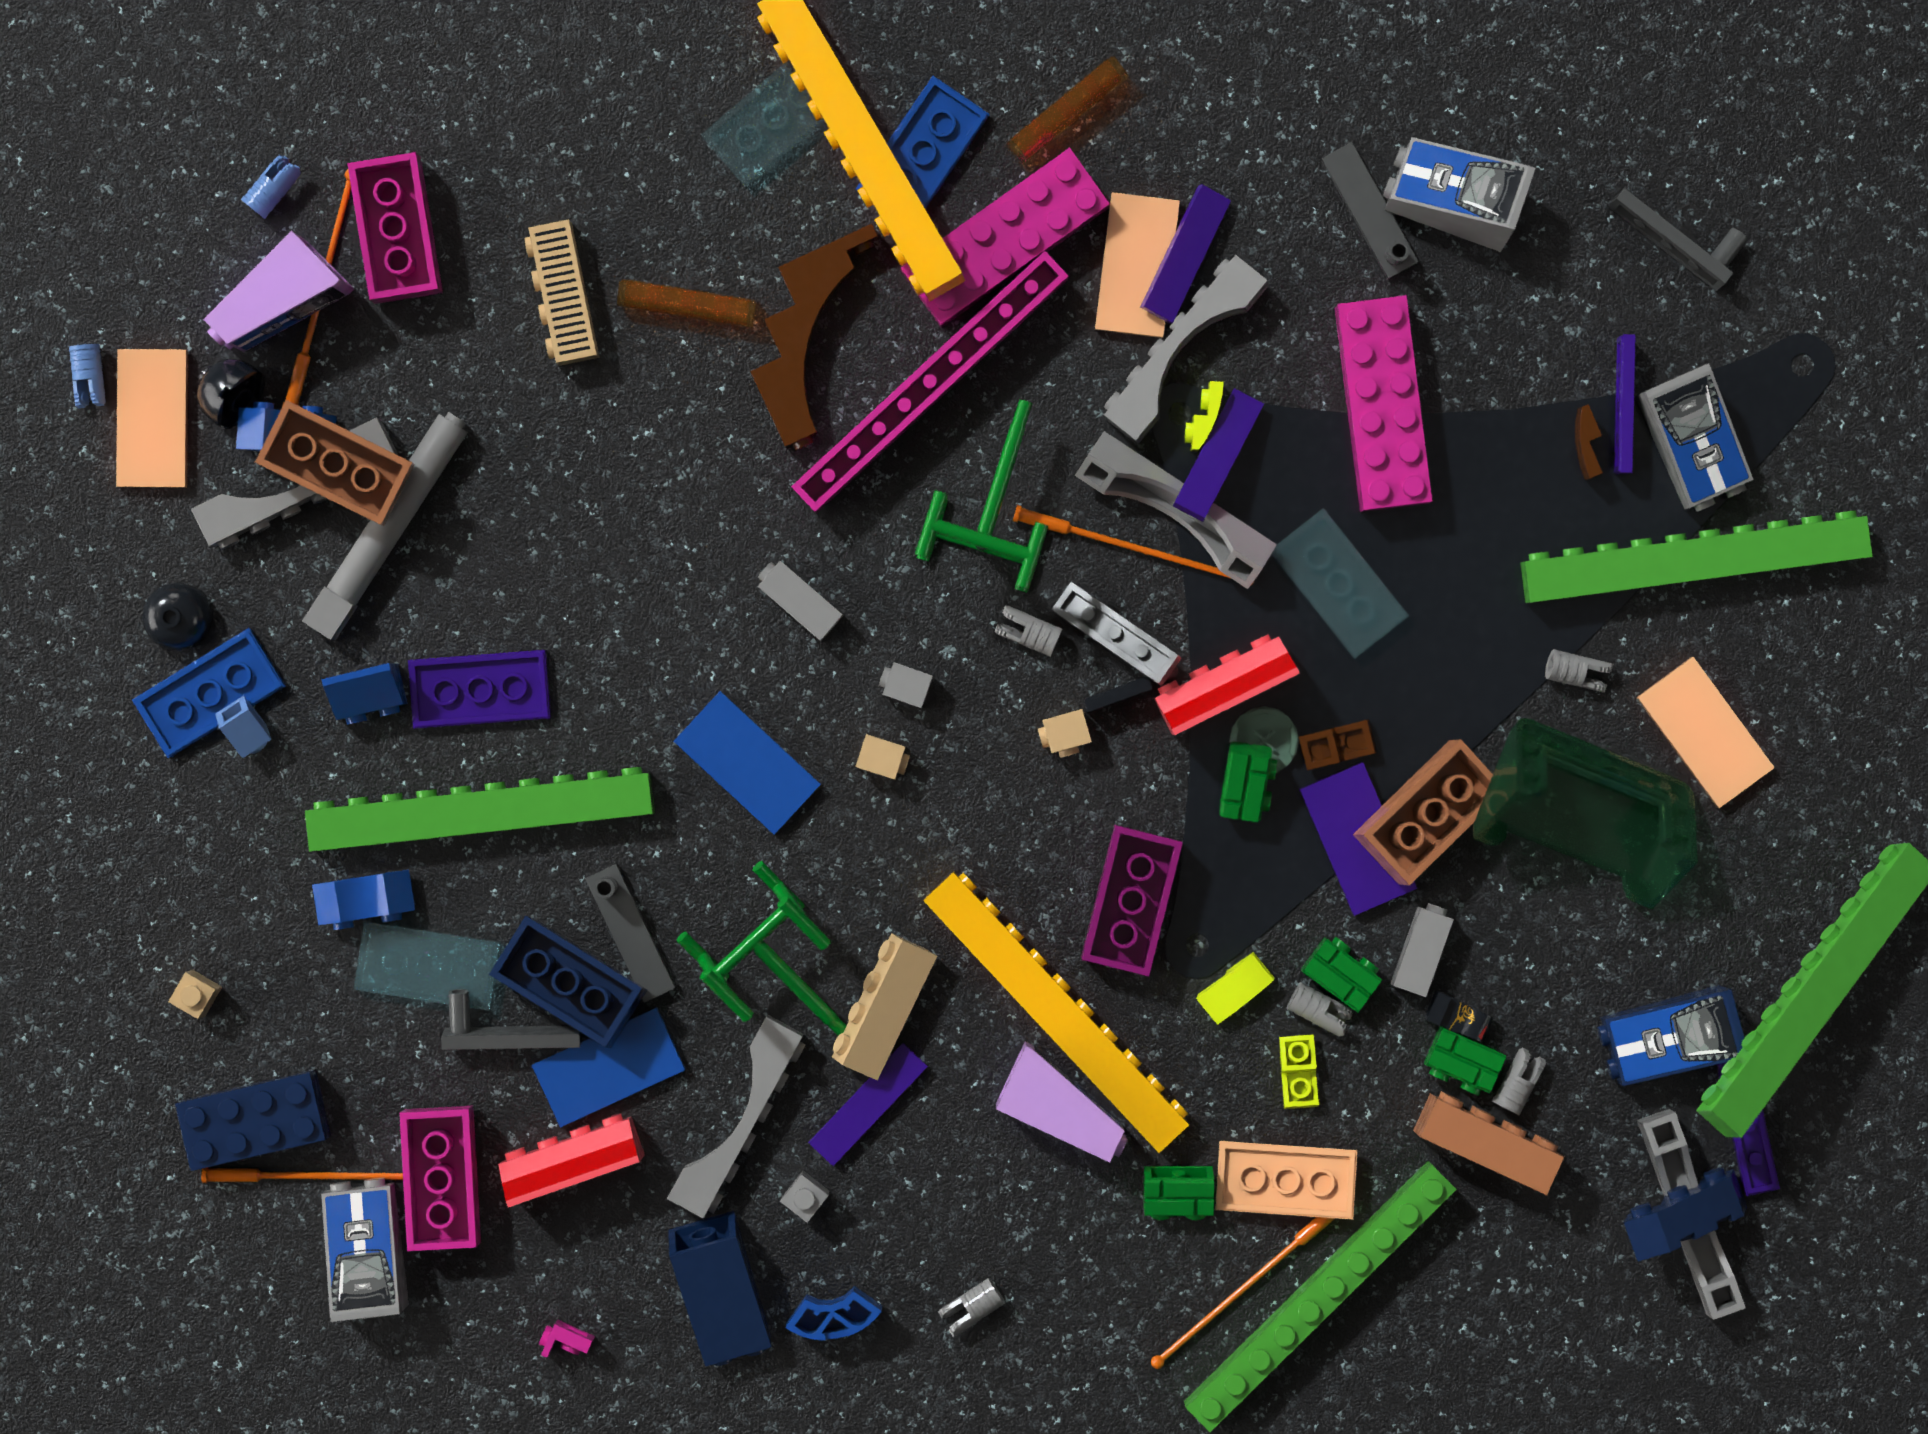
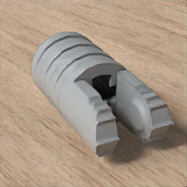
M1005 605L1002 612L1004 616L1025 626L1024 632L1002 623L997 624L994 632L1051 657L1061 635L1062 628Z
M1553 649L1547 660L1545 677L1548 680L1605 693L1607 684L1598 679L1587 678V670L1591 669L1602 673H1610L1614 664Z
M1302 982L1296 987L1287 1005V1010L1337 1036H1344L1347 1024L1343 1021L1351 1019L1353 1014L1352 1009Z
M1523 1047L1518 1050L1492 1101L1519 1116L1546 1065V1060L1540 1056L1534 1057L1531 1063H1529L1531 1055Z
M987 1278L941 1308L938 1313L941 1318H947L966 1308L969 1314L950 1326L949 1331L952 1337L1003 1306L1005 1301L993 1281Z

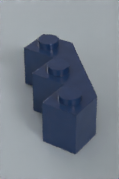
M1723 1168L1710 1170L1703 1174L1704 1178L1700 1180L1697 1187L1688 1189L1687 1185H1683L1667 1191L1668 1196L1664 1197L1661 1205L1651 1207L1650 1203H1645L1630 1209L1631 1214L1627 1215L1624 1225L1637 1261L1672 1252L1682 1247V1241L1698 1239L1718 1229L1717 1224L1726 1220L1735 1221L1743 1217L1746 1213L1747 1205L1734 1169L1725 1172Z

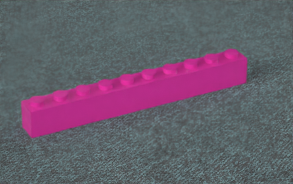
M1044 251L791 486L794 491L817 514L1068 280L1066 272Z

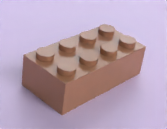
M288 400L285 401L255 463L383 526L415 465Z
M1461 739L1449 740L1353 836L1398 885H1411L1507 789Z
M1441 1091L1439 1097L1430 1093L1413 1130L1419 1137L1545 1195L1548 1194L1564 1159L1557 1152L1559 1146L1536 1134L1533 1140L1525 1137L1527 1132L1523 1128L1506 1120H1503L1502 1125L1494 1123V1116L1473 1105L1471 1110L1468 1111L1462 1108L1463 1102Z

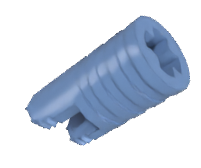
M279 155L241 198L245 204L264 219H266L276 204L280 202L281 198L301 174L300 167L296 164H290L286 156Z
M100 344L69 346L75 406L78 409L85 408L89 405L90 397L92 404L104 406L106 398Z

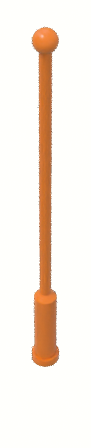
M348 169L345 172L346 184L326 260L331 265L351 193ZM319 311L311 315L302 352L297 354L285 401L288 400L296 405L300 401L311 359L308 353Z
M1017 505L1013 522L1020 521L1030 525H1035V522L1048 525V530L1065 535L1074 533L1230 578L1214 566L1074 527L1069 521L1024 509L1020 505Z
M209 1167L202 1168L201 1171L202 1183L258 1182L260 1179L367 1180L382 1177L385 1180H403V1173L261 1172L258 1168Z
M1315 1217L1295 1235V1240L1164 1353L1154 1356L1151 1359L1152 1367L1155 1369L1162 1368L1165 1363L1164 1361L1296 1247L1308 1243L1335 1218Z

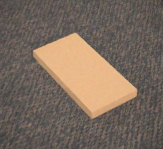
M1111 193L1095 330L1163 338L1165 321L1140 308L1176 233L1180 200Z
M117 349L116 487L187 488L188 350Z
M1694 657L1689 658L1636 697L1717 808H1721L1775 768Z
M1219 1141L1215 1210L1353 1219L1357 1150Z

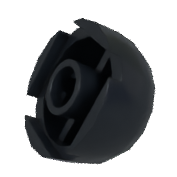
M225 359L206 367L199 376L197 400L201 411L220 427L230 429L237 426L239 408H246L253 396L258 401L260 400L265 387V376L252 365L237 359Z
M173 582L160 586L150 594L143 607L142 621L146 633L153 642L165 649L182 651L197 646L207 637L214 614L210 600L202 590L190 584Z

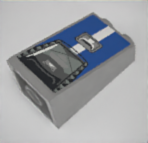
M1412 137L1406 148L1400 146L1393 166L1398 167L1399 170L1396 178L1389 177L1383 197L1388 198L1384 210L1501 252L1515 230L1536 168Z
M1709 363L1635 396L1684 509L1694 506L1696 512L1716 504L1713 497L1726 493L1727 497L1730 498L1747 490L1745 483L1754 479Z
M384 1177L364 1180L365 1186L351 1187V1182L349 1181L330 1184V1190H326L321 1194L331 1322L400 1314L409 1305L395 1182L385 1183Z

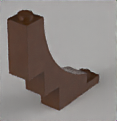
M872 224L778 267L795 305L764 319L781 357L750 372L786 449L793 446L794 450L797 451L814 443L811 437L817 435V431L810 415L805 386L806 359L809 343L819 316L830 297L855 271L848 254L854 251L855 255L858 256L875 247L873 242L878 240V235Z

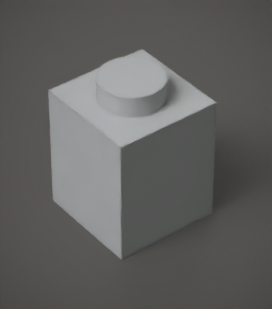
M894 662L892 668L885 666L878 686L884 688L882 695L922 708L933 676Z
M803 1170L784 1193L780 1202L808 1223L829 1196L830 1191Z

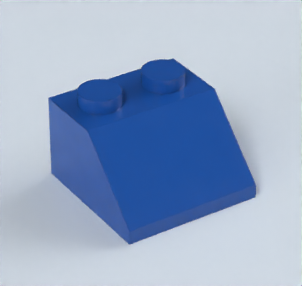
M387 663L321 679L336 720L346 719L347 725L367 721L366 714L379 711L380 717L400 713L399 706L408 704L398 664Z

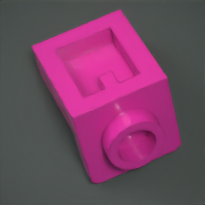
M557 1320L553 1328L547 1325L539 1341V1345L544 1346L541 1356L546 1358L549 1356L556 1340L562 1342L560 1346L562 1349L572 1354L579 1355L581 1351L587 1354L595 1336Z

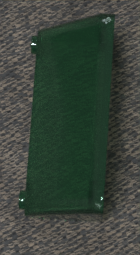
M1522 718L1510 729L1474 821L1473 839L1488 845L1497 846L1506 839L1507 832L1533 841L1621 876L1626 897L1630 901L1649 909H1653L1698 863L1695 797L1693 791L1685 782L1532 719Z

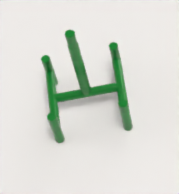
M1019 399L982 513L978 531L943 521L949 501L947 499L948 494L935 490L915 551L917 559L930 561L937 538L1022 564L1014 589L1028 593L1049 526L1035 522L1028 547L991 535L994 531L1026 429L1025 426L1032 407L1031 402Z
M763 861L755 864L752 871L779 899L778 909L719 963L686 931L678 936L677 942L702 968L703 972L700 975V979L743 1022L748 1021L754 1012L731 990L726 980L729 978L728 973L753 951L824 1024L839 1036L844 1032L847 1025L764 942L788 917L820 950L826 949L831 940L806 915L803 910L805 904Z

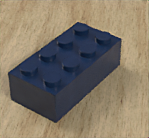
M526 915L489 973L490 976L605 1048H612L648 990L536 919Z
M316 1069L185 1099L175 1103L190 1171L315 1143L331 1137Z

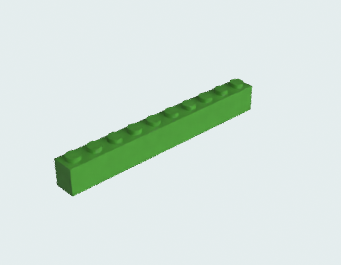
M1855 510L1835 513L1836 520L1823 522L1822 515L1801 518L1802 525L1789 526L1788 520L1767 522L1768 529L1757 531L1754 530V524L1735 526L1733 527L1734 534L1720 535V529L1699 531L1700 538L1686 540V533L1665 536L1666 543L1652 544L1651 538L1631 540L1630 548L1618 549L1616 542L1597 545V552L1585 554L1583 547L1563 549V557L1550 558L1549 551L1528 554L1529 561L1520 562L1525 603L1873 557L1867 516L1857 517Z
M642 767L621 769L622 776L608 777V770L587 772L588 779L574 781L573 774L553 776V783L540 784L539 778L519 780V787L506 788L505 782L484 784L485 791L471 792V785L451 787V794L437 796V789L416 791L417 798L404 800L402 793L382 795V802L369 803L368 797L348 799V806L335 807L334 800L314 802L313 810H305L309 852L654 814L651 772L642 773Z
M1910 843L1891 844L1881 852L1878 865L1873 871L1868 872L1859 883L1861 888L1855 896L1848 899L1840 909L1841 915L1836 922L1829 925L1820 936L1822 941L1816 949L1810 951L1802 959V968L1795 977L1790 978L1781 989L1782 995L1776 1003L1770 1005L1763 1012L1760 1025L1743 1039L1741 1043L1743 1048L1736 1057L1730 1059L1721 1070L1723 1075L1717 1083L1710 1086L1701 1097L1703 1102L1696 1111L1725 1137H1743L1928 885V859Z
M1427 1161L1184 1401L1186 1409L1211 1432L1457 1189Z

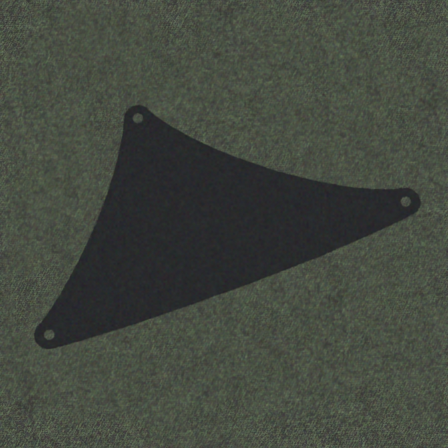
M1796 333L1747 358L1712 369L1751 473L1807 412L1834 376V354L1828 344L1817 336L1808 333ZM1798 354H1807L1813 360V370L1807 376H1798L1792 371L1791 361ZM1170 383L1162 388L1159 420L1152 427L1163 461L1164 470L1185 483L1205 442L1197 452L1190 451L1191 443H1185L1186 424L1176 425L1172 423L1168 415L1169 409L1174 403L1182 402L1187 404L1191 410V418L1187 423H1192L1194 415H1206L1207 410L1200 409L1202 389L1185 383ZM1658 385L1634 390L1633 470L1628 475L1614 473L1616 394L1507 410L1422 414L1432 502L1360 512L1348 413L1291 408L1271 404L1263 405L1213 503L1277 545L1263 569L1255 578L1253 585L1248 589L1231 578L1182 565L1187 606L1191 672L1204 665H1207L1209 670L1222 665L1219 659L1222 656L1237 649L1240 655L1253 649L1250 644L1251 642L1269 634L1271 640L1276 637L1281 639L1300 674L1190 728V770L1182 861L1175 906L1165 940L1167 960L1177 972L1186 977L1196 979L1212 975L1257 940L1335 874L1299 789L1363 762L1380 803L1383 805L1449 740L1461 739L1470 750L1474 749L1547 680L1545 677L1546 664L1553 649L1574 654L1640 589L1525 603L1520 562L1529 561L1528 554L1549 551L1550 558L1563 557V549L1583 547L1585 554L1597 552V545L1616 542L1618 549L1630 548L1631 540L1651 538L1652 544L1666 543L1665 536L1686 533V540H1689L1727 500L1726 493H1722L1713 497L1716 504L1696 512L1694 506L1684 509L1635 399V396ZM1222 395L1215 423L1229 398L1228 396ZM1589 404L1602 435L1589 442L1603 473L1585 480L1577 456L1575 420L1577 409ZM1175 520L1181 557L1217 567L1201 542L1187 528ZM1263 706L1280 710L1295 725L1298 740L1300 736L1369 719L1377 753L1307 770L1299 741L1296 755L1289 765L1277 772L1274 780L1268 779L1266 791L1272 792L1269 812L1262 811L1261 822L1245 821L1240 818H1225L1219 814L1232 726L1239 716L1248 710ZM1195 934L1203 935L1209 944L1206 954L1200 957L1190 955L1186 949V941Z

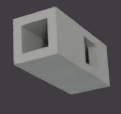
M781 561L777 565L770 562L758 576L762 581L758 587L820 641L827 636L844 616Z
M1428 903L1426 909L1417 907L1393 974L1391 985L1423 997L1427 996L1454 920L1446 917L1447 909Z

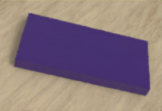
M546 650L408 660L413 729L551 718Z
M1363 762L1299 789L1353 916L1417 889L1415 882L1411 885H1398L1353 836L1382 806Z

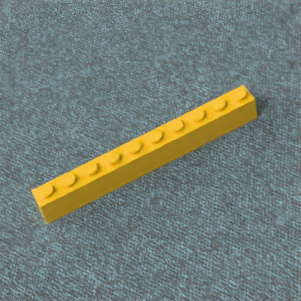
M762 0L757 3L762 13L757 17L766 35L772 32L779 43L773 47L783 64L790 61L795 72L790 74L799 92L807 90L812 99L807 105L816 121L823 118L829 128L823 132L833 150L840 147L846 157L840 162L850 179L857 176L862 185V188L857 191L867 208L873 205L878 212L879 217L874 220L883 236L886 237L890 234L896 243V246L892 247L891 250L901 267L905 264H908L913 275L908 277L917 295L925 293L930 302L965 282L959 266L804 1Z
M953 871L923 901L1154 1149L1160 1153L1189 1126V1123L1184 1119L1189 1113L1176 1099L1170 1103L1161 1094L1165 1088L1152 1074L1147 1078L1138 1069L1142 1064L1129 1049L1122 1052L1114 1044L1118 1037L1105 1023L1099 1027L1090 1018L1094 1011L1081 998L1077 1002L1072 999L1067 993L1071 987L1058 973L1052 977L1044 969L1048 962L1035 948L1029 952L1020 943L1024 936L1011 923L1006 927L997 918L1001 913L988 898L981 901L974 894L973 891L977 886L964 872L958 876Z

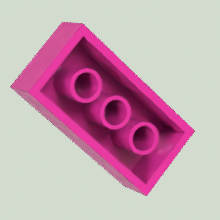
M416 152L347 163L369 300L374 304L443 293L421 157Z
M474 1106L404 1109L400 1112L407 1251L476 1248L481 1243Z

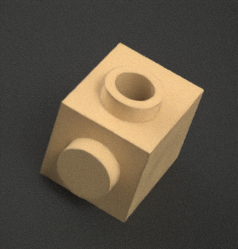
M1082 709L1042 720L1044 727L1038 728L1042 747H1050L1051 753L1058 752L1060 758L1080 753L1078 746L1091 742Z

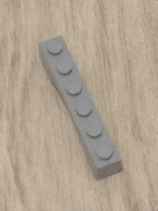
M1236 254L1231 261L1224 259L1213 273L1217 278L1208 288L1203 285L1191 300L1194 306L1187 314L1181 312L1174 319V322L1169 327L1173 331L1165 341L1160 338L1148 352L1151 358L1143 368L1137 365L1126 379L1129 385L1121 394L1116 391L1104 406L1107 410L1104 414L1105 419L1137 445L1159 420L1163 383L1171 364L1181 349L1196 334L1209 325L1229 316L1247 313L1268 287V280Z
M376 417L350 430V432L398 455L381 419ZM300 485L284 493L262 498H240L220 494L192 508L191 511L210 547L219 546L221 550L237 544L240 541L239 535L249 530L252 535L257 534L271 526L270 520L280 515L283 520L301 512L300 505L312 500L313 504H317L328 498Z
M1105 431L1075 474L1076 477L1104 495L1134 499L1171 516L1201 542L1211 555L1219 571L1247 589L1263 569L1277 545L1215 503L1212 504L1203 522L1173 507L1184 483Z
M770 1015L766 1016L750 1045L753 1064L752 1088L749 1102L741 1121L733 1133L718 1148L703 1158L685 1165L667 1197L668 1200L701 1218H704L707 1211L714 1214L723 1198V1195L719 1194L718 1190L723 1181L731 1183L740 1166L734 1163L740 1150L747 1154L756 1137L755 1134L751 1133L753 1126L757 1120L761 1123L765 1121L773 1106L767 1102L773 1090L780 1093L789 1077V1074L783 1071L789 1060L797 1062L805 1047V1044L800 1042L804 1035L803 1033Z
M1667 1109L1637 1120L1664 1197L1668 1196L1667 1191L1678 1186L1687 1185L1688 1189L1697 1187L1698 1181L1690 1158L1688 1145L1676 1112ZM1715 1230L1698 1239L1682 1241L1681 1245L1706 1314L1715 1320L1745 1309L1746 1307L1735 1276Z

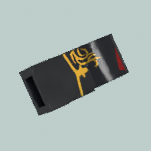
M1435 990L1423 1017L1436 1025L1484 1043L1494 1017Z

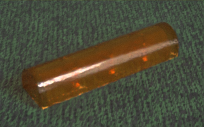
M1115 56L1108 57L1006 142V148L1020 164H1025L1129 77L1127 72Z
M630 279L619 281L617 306L750 328H754L758 302L754 299Z

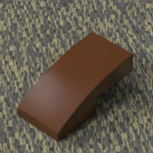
M1589 404L1577 409L1575 420L1576 450L1585 480L1603 473L1589 442L1602 436Z
M1369 719L1299 737L1307 770L1377 753Z

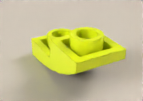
M1210 381L1208 389L1201 390L1200 409L1207 410L1206 415H1194L1192 423L1186 422L1185 443H1191L1190 451L1197 452L1212 430L1220 408L1224 382Z
M1252 952L1228 969L1223 977L1201 991L1196 999L1218 1025L1259 994L1275 978L1256 954Z
M1314 1035L1279 1037L1284 1109L1318 1107Z

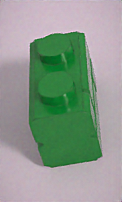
M1236 741L1230 742L1219 805L1221 817L1261 822L1262 811L1269 812L1272 792L1266 791L1268 779H1275L1277 760L1272 759V750L1269 746L1250 745Z
M1336 936L1332 941L1324 937L1302 966L1301 971L1358 1013L1382 981L1376 975L1379 968L1364 957L1359 962L1348 954L1352 948Z
M1440 1026L1424 1064L1431 1067L1430 1075L1448 1082L1450 1076L1462 1081L1460 1088L1479 1096L1482 1090L1489 1094L1492 1091L1506 1055Z
M1144 1166V1216H1151L1156 1220H1167L1171 1216H1185L1190 1220H1201L1205 1216H1213V1166Z

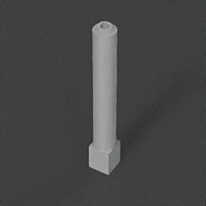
M450 412L445 417L438 414L409 459L415 465L385 525H380L372 520L368 522L327 587H323L302 622L328 639L336 641L357 609L358 601L468 432L462 429L466 424L464 421Z

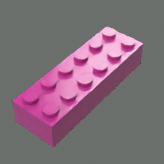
M1071 148L1065 150L942 238L963 273L965 282L930 302L925 293L919 295V298L941 328L1025 269L1044 251L1049 252L1109 209L1110 203ZM908 264L901 267V273L913 288L908 279L913 273Z
M1407 295L1337 304L1334 309L1360 512L1428 504L1432 502Z

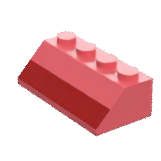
M1269 634L1250 643L1253 648L1252 650L1240 655L1237 649L1219 658L1222 663L1220 666L1209 670L1208 666L1204 665L1188 673L1191 680L1181 685H1178L1177 681L1174 680L1158 688L1160 695L1155 697L1154 700L1171 734L1177 735L1300 674L1281 639L1276 637L1271 640Z
M620 1113L603 1119L604 1126L591 1130L589 1125H585L569 1131L570 1138L558 1141L557 1136H553L537 1142L538 1149L527 1153L524 1147L505 1153L506 1160L501 1161L498 1166L507 1206L511 1207L640 1162L645 1154L632 1116L623 1119Z

